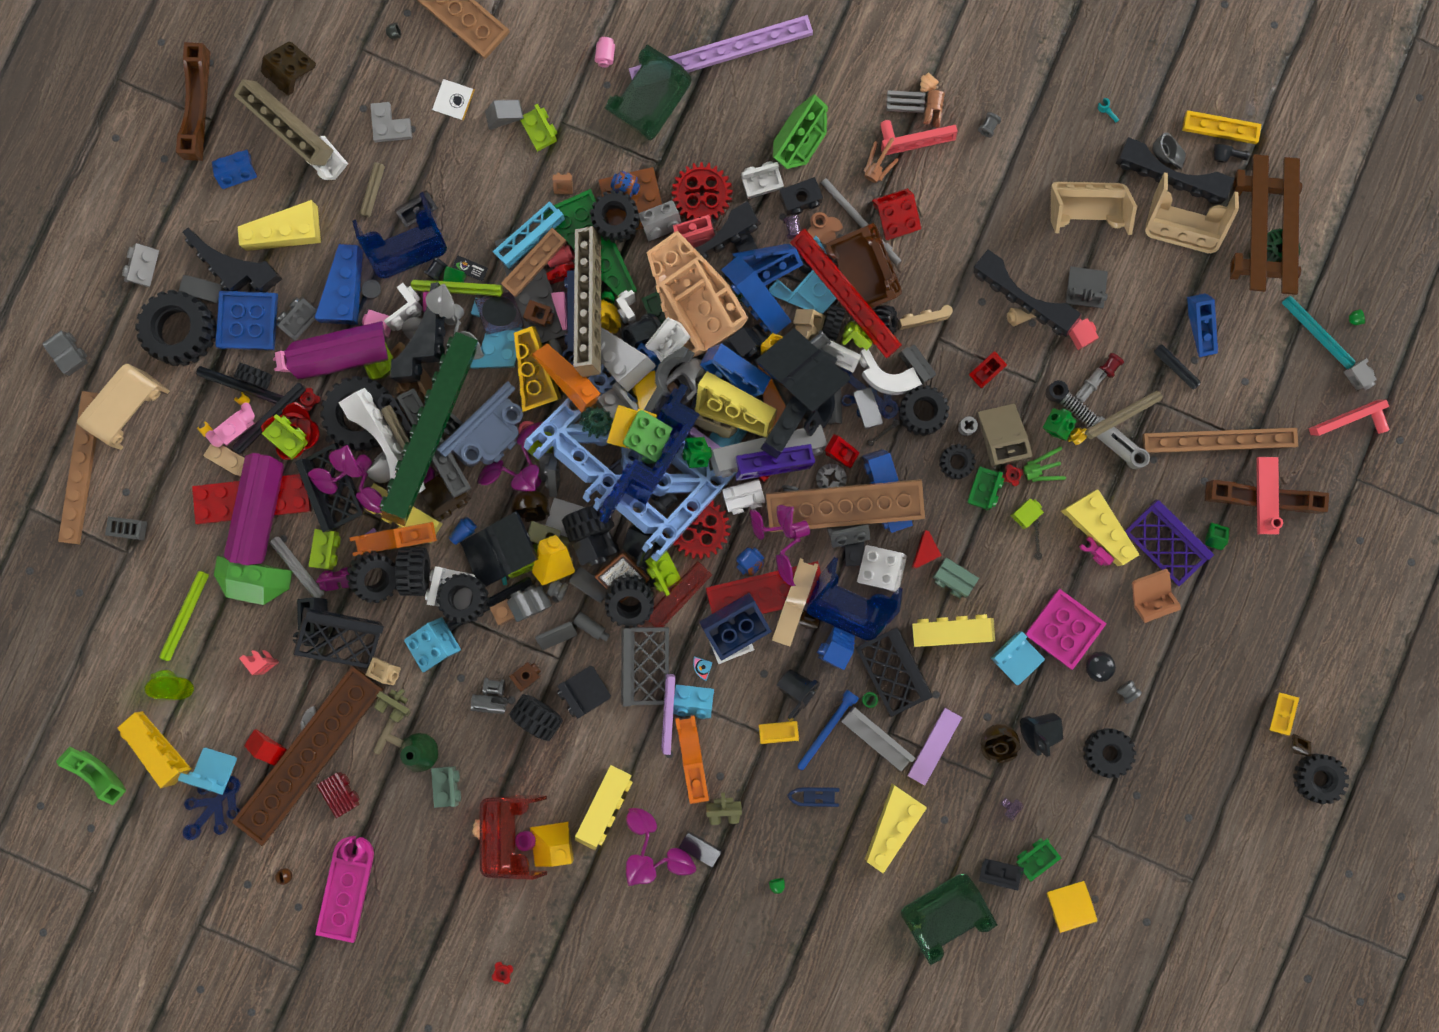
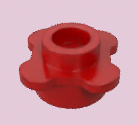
M306 388V391L297 400L304 405L306 410H312L313 406L319 403L321 398L315 395L312 388Z
M1008 464L1005 467L1006 471L1002 478H1004V482L1017 486L1019 485V479L1023 475V470Z
M497 962L495 964V971L492 974V980L508 984L511 981L510 975L514 970L513 966Z

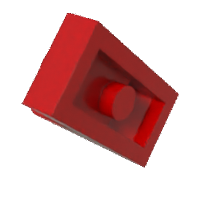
M833 434L824 450L826 451V456L850 469L860 453L835 434Z

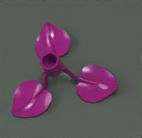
M543 422L527 426L520 432L517 438V443L522 445V450L529 466L524 468L519 474H516L506 467H502L504 464L502 460L498 463L494 461L482 469L477 483L489 485L498 479L501 471H505L514 476L511 482L513 489L535 491L542 480L538 476L539 468L537 465L532 464L524 444L526 439Z
M348 445L334 450L329 455L330 462L334 468L343 472L336 478H332L327 470L321 468L312 469L308 473L313 484L326 494H334L337 491V486L334 482L346 474L350 477L362 476L359 485L360 492L356 494L358 501L367 510L382 513L379 506L383 497L377 490L371 487H363L368 476L367 470L372 466V461L366 455H360L355 460Z
M778 505L777 519L780 527L766 528L763 526V519L759 512L751 509V526L759 540L764 539V532L783 530L787 538L794 539V541L780 551V554L776 555V565L781 578L787 584L796 586L793 582L791 563L785 552L794 544L800 542L801 537L810 534L807 521L803 520L793 524L794 507Z
M639 808L628 809L626 822L629 829L638 835L645 834L641 854L631 855L626 862L628 886L653 882L656 878L655 869L664 862H667L668 870L677 875H691L696 872V866L689 854L679 848L668 850L667 858H663L656 864H653L652 858L644 857L650 836L649 833L656 831L657 824L653 816L647 811Z

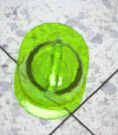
M159 670L151 674L150 681L144 687L147 696L158 699L182 700L188 698L194 691V685L186 678L177 677L170 670Z

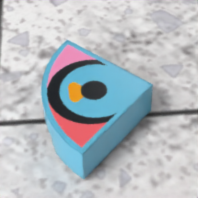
M694 656L693 665L696 673L700 678L707 681L713 662Z

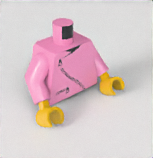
M241 392L239 399L237 397L234 398L241 406V410L234 413L214 430L207 422H204V427H197L198 431L213 446L220 447L223 444L228 446L255 424L253 421L255 415L249 404L250 398L243 392Z

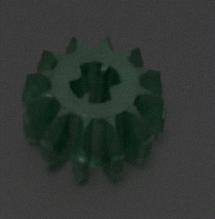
M596 404L593 406V409L588 406L585 412L581 413L580 417L582 419H580L579 424L583 426L582 432H589L588 437H591L592 434L595 435L596 439L600 435L604 437L607 435V431L611 430L613 418L609 417L610 411L604 412V406L601 409H598Z

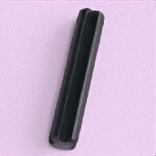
M1160 344L1154 350V353L1191 389L1194 390L1200 385L1201 381L1164 345Z

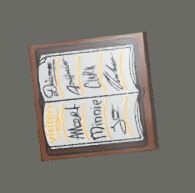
M624 551L595 574V578L606 589L614 579L618 581L619 576L625 578L626 574H630V577L638 575V579L644 578L646 582L649 581L650 577ZM629 596L623 597L619 601L622 603Z

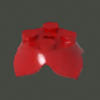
M293 402L283 409L279 417L285 416L292 423L291 427L294 429L299 428L306 434L305 438L308 444L294 457L297 458L305 450L316 444L320 431L318 425L311 420L308 411L299 403ZM274 416L268 418L262 424L263 432L275 420ZM276 447V452L282 459L291 460Z

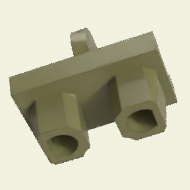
M392 689L389 694L394 699L381 691L377 694L378 700L375 703L374 709L383 714L387 707L391 706L394 710L389 718L396 723H399L405 716L408 717L411 713L408 708L399 703V701L404 704L408 702V699L403 696L405 690L400 689L396 692Z
M725 792L721 793V798L714 799V803H706V814L709 817L710 824L719 825L721 823V816H728L729 823L738 824L740 815H742L741 801L733 802V798H725Z

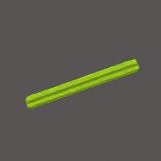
M412 280L411 287L414 291L430 292L431 283L438 282L440 285L444 283L450 293L501 296L503 294V286L495 284Z
M198 571L159 655V658L162 660H171L209 574Z

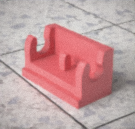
M255 650L251 651L253 656L243 655L239 658L252 675H263L279 663L266 650H262L266 658H262Z

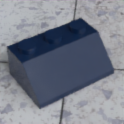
M750 593L699 621L721 661L772 632Z

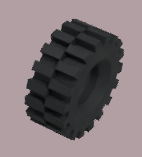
M1104 728L1103 730H1096L1095 734L1089 735L1091 737L1089 740L1086 739L1085 743L1087 745L1083 747L1085 752L1083 757L1084 760H1087V766L1094 773L1106 778H1119L1120 775H1126V771L1133 768L1131 764L1136 761V759H1133L1134 755H1136V751L1133 750L1135 745L1124 732ZM1107 746H1114L1117 750V757L1112 761H1107L1103 757V750Z
M1317 753L1312 754L1313 756L1310 757L1305 756V760L1301 759L1298 762L1301 764L1300 767L1296 766L1294 769L1298 772L1293 774V778L1297 779L1294 785L1299 787L1298 793L1302 794L1305 799L1320 804L1334 803L1333 800L1339 801L1341 799L1339 795H1345L1346 791L1343 789L1344 787H1349V784L1345 783V780L1349 779V775L1344 773L1347 769L1341 766L1343 764L1341 761L1336 760L1333 756ZM1318 771H1323L1327 775V781L1323 786H1317L1314 783V775Z

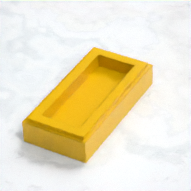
M797 721L759 724L760 744L799 741Z

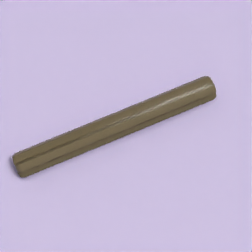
M1160 391L1147 395L1088 428L1085 431V435L1089 439L1095 438L1163 399V395Z

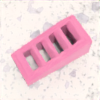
M567 292L551 293L562 330L568 331Z

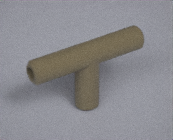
M390 718L373 752L375 754H381L387 741L398 747H401L403 743L402 739L390 734L396 723Z

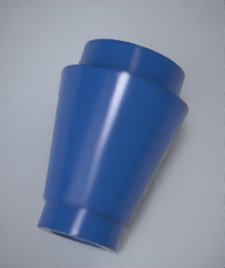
M468 517L461 519L449 536L450 541L457 545L475 533L476 524Z

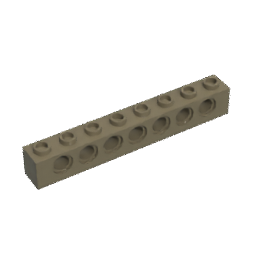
M593 226L575 229L574 368L582 377L601 374V237Z

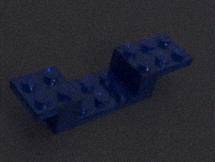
M681 384L678 389H673L667 403L664 404L657 417L658 420L673 428L670 433L671 441L664 449L653 469L636 459L632 465L629 463L626 465L620 479L615 483L612 488L613 490L607 496L599 511L602 513L600 521L607 524L625 493L646 505L699 416V413L681 403L688 389L686 385Z

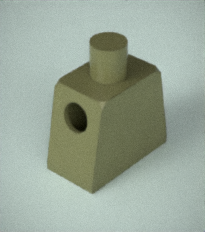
M533 521L530 522L527 532L532 543L539 545V541L546 539L545 536L548 533L553 536L556 535L568 548V537L560 535L561 530Z

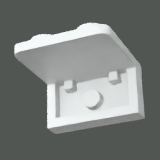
M404 283L400 284L397 288L408 303L384 320L385 324L392 331L401 330L403 323L408 318L419 317L423 310V307L418 302L421 298L411 286L406 287Z
M435 566V569L431 570L429 581H432L431 587L427 589L425 600H428L427 605L440 606L436 601L439 598L437 590H441L440 584H444L447 577L452 578L453 574L460 575V573L465 572ZM461 588L455 593L453 602L457 609L463 610L471 604V590L469 588Z

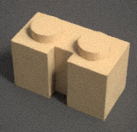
M796 309L793 324H795L797 331L811 341L822 330L825 315L814 309Z

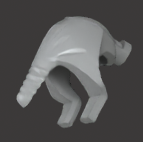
M692 358L690 362H683L667 378V386L675 379L679 380L682 395L685 397L679 404L681 407L697 393L695 382H700L706 373L700 365L701 359Z

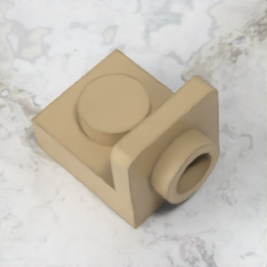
M373 657L366 676L383 684L394 685L401 668Z

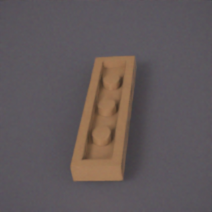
M551 228L503 280L501 285L514 297H517L566 244V239Z

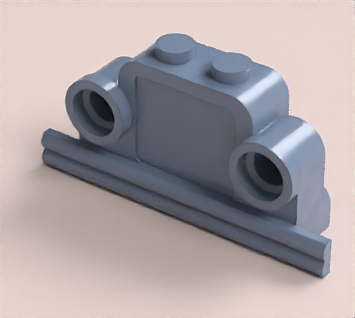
M507 381L436 450L443 457H446L450 452L453 453L464 465L469 467L477 465L479 461L487 465L492 464L494 461L498 463L505 456L503 452L508 448L511 450L517 444L518 428L516 426L521 421L523 412L519 405L514 404L508 399L516 390L515 387Z

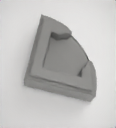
M315 706L310 707L304 713L300 723L301 731L317 712Z

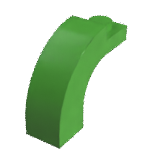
M69 746L56 761L58 766L84 779L93 788L97 798L114 805L126 792L124 785L116 774L103 762L85 750L80 752Z

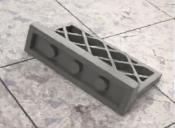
M621 627L622 706L664 705V700H655L651 695L660 687L664 691L665 697L666 675L669 674V627ZM664 631V640L658 645L651 637L656 632ZM634 632H643L647 638L639 645L634 640ZM649 639L657 646L650 654L642 648ZM639 649L647 655L640 664L634 659V654ZM658 649L664 653V659L659 664L651 657ZM649 658L657 665L650 673L642 667ZM639 668L647 674L640 683L634 679V674ZM658 668L664 672V678L659 683L651 676ZM651 678L657 685L648 693L642 685ZM639 688L647 694L642 700H634V693Z

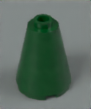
M415 733L408 736L400 747L402 763L406 768L414 772H423L430 769L438 759L439 754L436 741L433 737L424 733Z

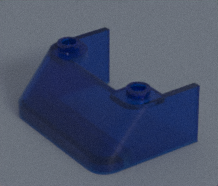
M423 192L420 193L424 210L416 215L418 227L389 239L383 240L381 234L375 231L363 234L357 221H352L356 238L378 277L389 278L428 262L433 257L437 258L446 253V242Z
M834 557L817 580L808 601L807 613L861 639L872 640L900 612L903 588L899 587L891 597L883 594H875L869 600L837 586L839 576L836 574L838 558Z

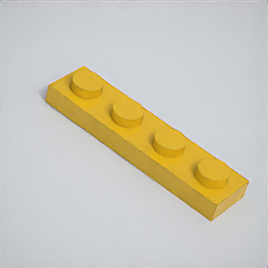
M1187 110L1182 131L1257 144L1262 124Z

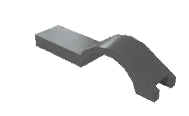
M683 346L664 358L658 365L655 373L657 388L647 403L645 411L657 414L656 418H658L671 396L666 383L669 372L679 363L690 362L695 354L694 352Z

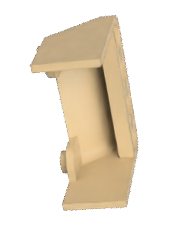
M1164 172L1152 199L1145 229L1147 236L1205 253L1218 251L1239 210L1238 192H1234L1227 207L1216 205L1209 209L1207 215H1202L1171 206L1172 195L1167 191L1168 173Z
M1093 182L1052 183L1051 223L1055 233H1059L1060 227L1068 225L1070 219L1106 220L1112 228L1125 227L1128 235H1132L1137 205L1126 185L1121 183Z
M125 364L115 373L81 414L77 424L107 445L122 450L123 446L120 443L123 440V431L121 430L144 401H154L160 396V391L167 394L170 391L147 372L130 364Z

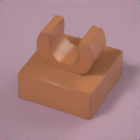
M560 173L553 175L554 194H573V180L570 173H567V175H560Z

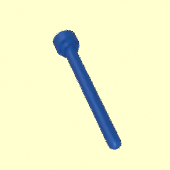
M846 690L842 695L843 702L799 762V770L805 769L848 707L856 704L859 700L849 690Z

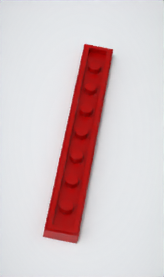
M802 229L790 243L797 249L798 253L886 358H889L902 344L808 231Z

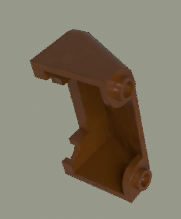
M874 223L825 243L827 246L825 248L827 256L837 261L842 274L871 308L895 299L902 294L900 283L880 233Z

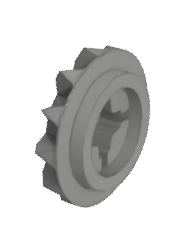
M826 464L817 472L816 482L819 488L842 487L846 485V473L838 464ZM835 471L834 478H836L838 481H833L830 484V486H828L829 479L826 478V476H830Z

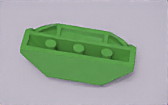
M815 94L793 110L773 141V158L786 169L806 165L827 133L826 112H828V106Z
M217 556L214 576L226 598L261 605L267 604L288 591L293 574L292 570L263 564L242 565L232 563L223 556Z

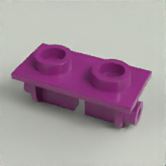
M348 567L336 572L331 570L322 572L316 581L319 583L320 590L326 592L339 589L338 582H341L342 588L349 587V581L346 579V575H349Z

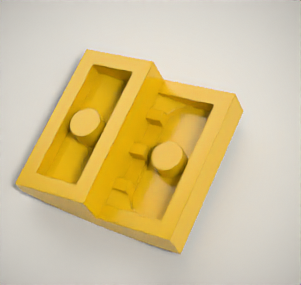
M618 405L607 443L628 448L623 444V440L638 411ZM645 411L646 413L652 415L653 417H655V418L657 417V414H654V413Z
M1084 881L1046 893L1060 933L1097 922L1095 910Z

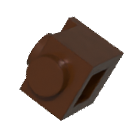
M529 300L523 318L526 322L546 328L548 324H552L555 314L552 313L551 307ZM539 313L544 314L542 319L537 318Z
M527 662L509 677L522 692L541 678L539 674L541 670L535 663ZM524 672L529 673L530 676L528 679L523 678Z

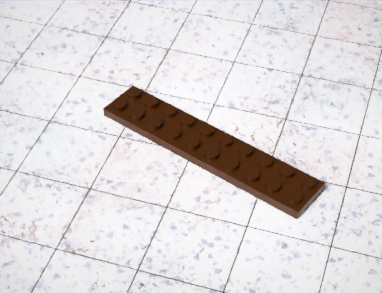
M352 666L232 823L261 846H264L376 701L379 691L382 692L384 689L355 666Z

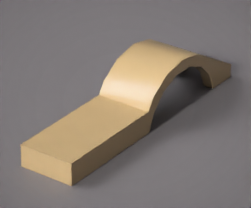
M801 558L793 578L796 586L790 587L772 641L789 647L795 635L818 567L816 563H814V566L804 563V559Z

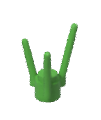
M1058 447L1033 461L1027 462V465L1023 466L1026 479L1032 480V482L1065 480V476L1039 477V475H1042V470L1059 466L1061 462L1044 466L1037 464L1062 450V447Z

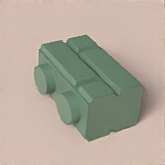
M947 557L942 560L932 576L935 579L934 583L943 589L945 586L952 590L951 594L959 599L961 597L967 598L979 579Z

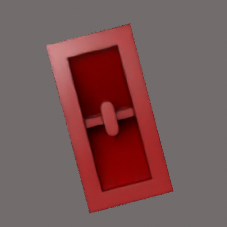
M994 351L969 376L982 389L1007 364Z
M927 530L922 533L911 568L916 569L942 556L930 532Z
M254 729L244 745L254 758L274 766L288 750L257 729Z

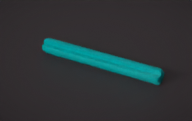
M1288 296L1283 300L1282 304L1346 369L1351 368L1356 363L1292 296Z

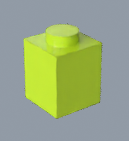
M1030 498L1010 516L1022 529H1026L1044 512L1041 510V504L1037 500Z

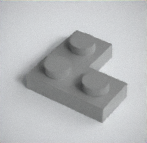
M390 102L371 104L374 142L412 139L411 120L409 118L392 120Z

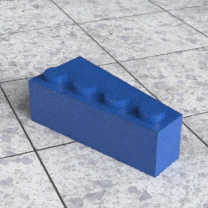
M338 245L314 318L318 322L358 325L363 250L358 245Z
M835 624L826 643H821L817 654H819L818 659L838 669L845 670L854 652V637L856 634Z

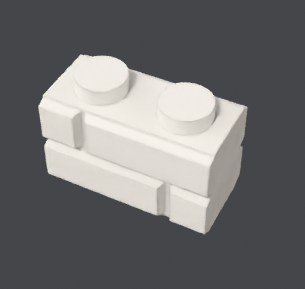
M759 479L722 489L728 513L732 512L733 515L743 513V509L751 507V509L760 508L762 503H765Z

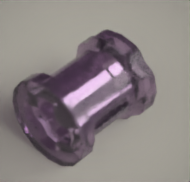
M799 215L783 219L788 232L786 235L787 239H794L800 233Z

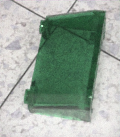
M647 44L638 55L641 68L621 97L614 95L608 99L605 109L646 139L653 140L689 88L692 78L682 65Z
M967 874L955 876L906 905L901 910L903 920L930 966L940 961L944 956L943 945L970 929L976 927L979 932H989L998 926L980 891Z

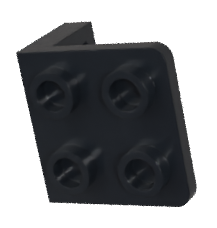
M593 666L585 668L570 679L557 685L559 697L562 701H567L569 713L572 717L576 716L577 719L611 698L610 692Z

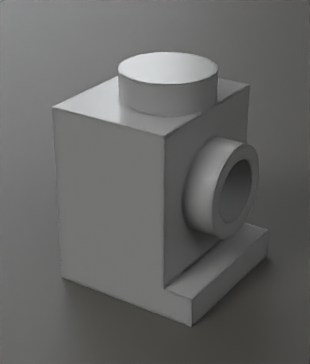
M1367 358L1344 371V374L1356 391L1362 388L1364 390L1371 388L1375 385L1374 381L1377 380L1373 369L1366 364L1369 362Z

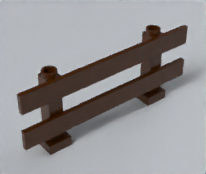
M1254 154L1252 176L1245 175V170L1238 169L1234 176L1235 179L1232 187V196L1234 192H1238V196L1241 195L1242 191L1252 192L1250 259H1243V253H1235L1230 262V279L1238 280L1240 275L1250 276L1249 290L1265 292L1266 277L1280 278L1281 293L1297 295L1298 278L1301 275V266H1299V199L1302 191L1300 158L1284 157L1283 179L1269 177V156ZM1268 194L1283 195L1282 262L1267 261Z

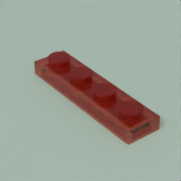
M697 561L669 590L670 595H665L653 607V613L650 614L649 621L655 627H664L705 584L712 574Z

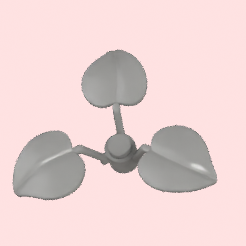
M443 283L427 294L426 304L433 313L439 314L440 317H446V324L455 325L454 335L455 332H458L459 325L461 324L459 320L464 315V310L460 305L454 304L448 288ZM411 317L403 323L402 331L408 339H412L422 318ZM461 331V332H459V333H461V334H464V335H466V336H469V337H472V338L476 339V337H475L473 334H471L470 332H467V331ZM479 342L477 344V352L473 360L480 359L484 356Z

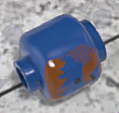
M620 171L613 176L611 188L615 190V193L622 191L624 195L628 194L631 198L633 194L637 195L640 184L637 183L638 179L635 175Z
M747 547L736 557L738 563L736 567L743 575L747 573L753 576L764 566L763 560L765 558L755 547L753 549Z

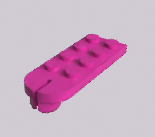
M349 836L339 841L335 846L315 935L351 943L356 941L374 858L373 847L365 838L359 837L356 839L357 836ZM356 844V854H353L354 846Z

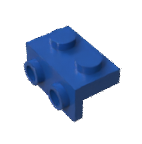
M248 150L239 151L212 161L214 177L222 189L257 178V173L252 166L251 155Z

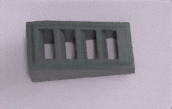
M108 516L105 535L144 540L147 522ZM113 521H116L115 532L113 533L111 532ZM120 522H123L122 531L119 533ZM127 523H130L128 534H126ZM134 524H136L135 535H132Z

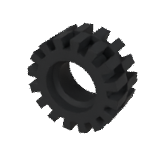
M834 305L830 306L823 333L829 340L836 342L846 309Z
M240 362L234 374L235 378L266 390L273 376L270 373Z
M951 445L943 451L939 459V466L942 468V473L946 474V477L959 480L965 478L974 470V464L976 463V460H974L975 455L972 454L970 448H966V445ZM953 455H960L964 458L965 463L961 469H955L951 466L950 459Z

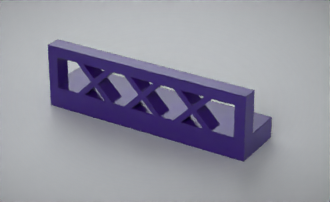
M807 444L784 448L777 459L765 451L737 455L738 472L735 475L736 481L810 469L815 463L812 446Z

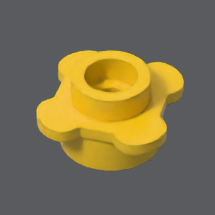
M1080 427L1072 430L1068 442L1072 441L1075 445L1081 444L1087 438V435H1085L1087 429Z

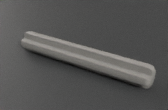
M280 537L273 538L270 541L271 546L308 592L315 598H321L324 592L320 590L318 584Z

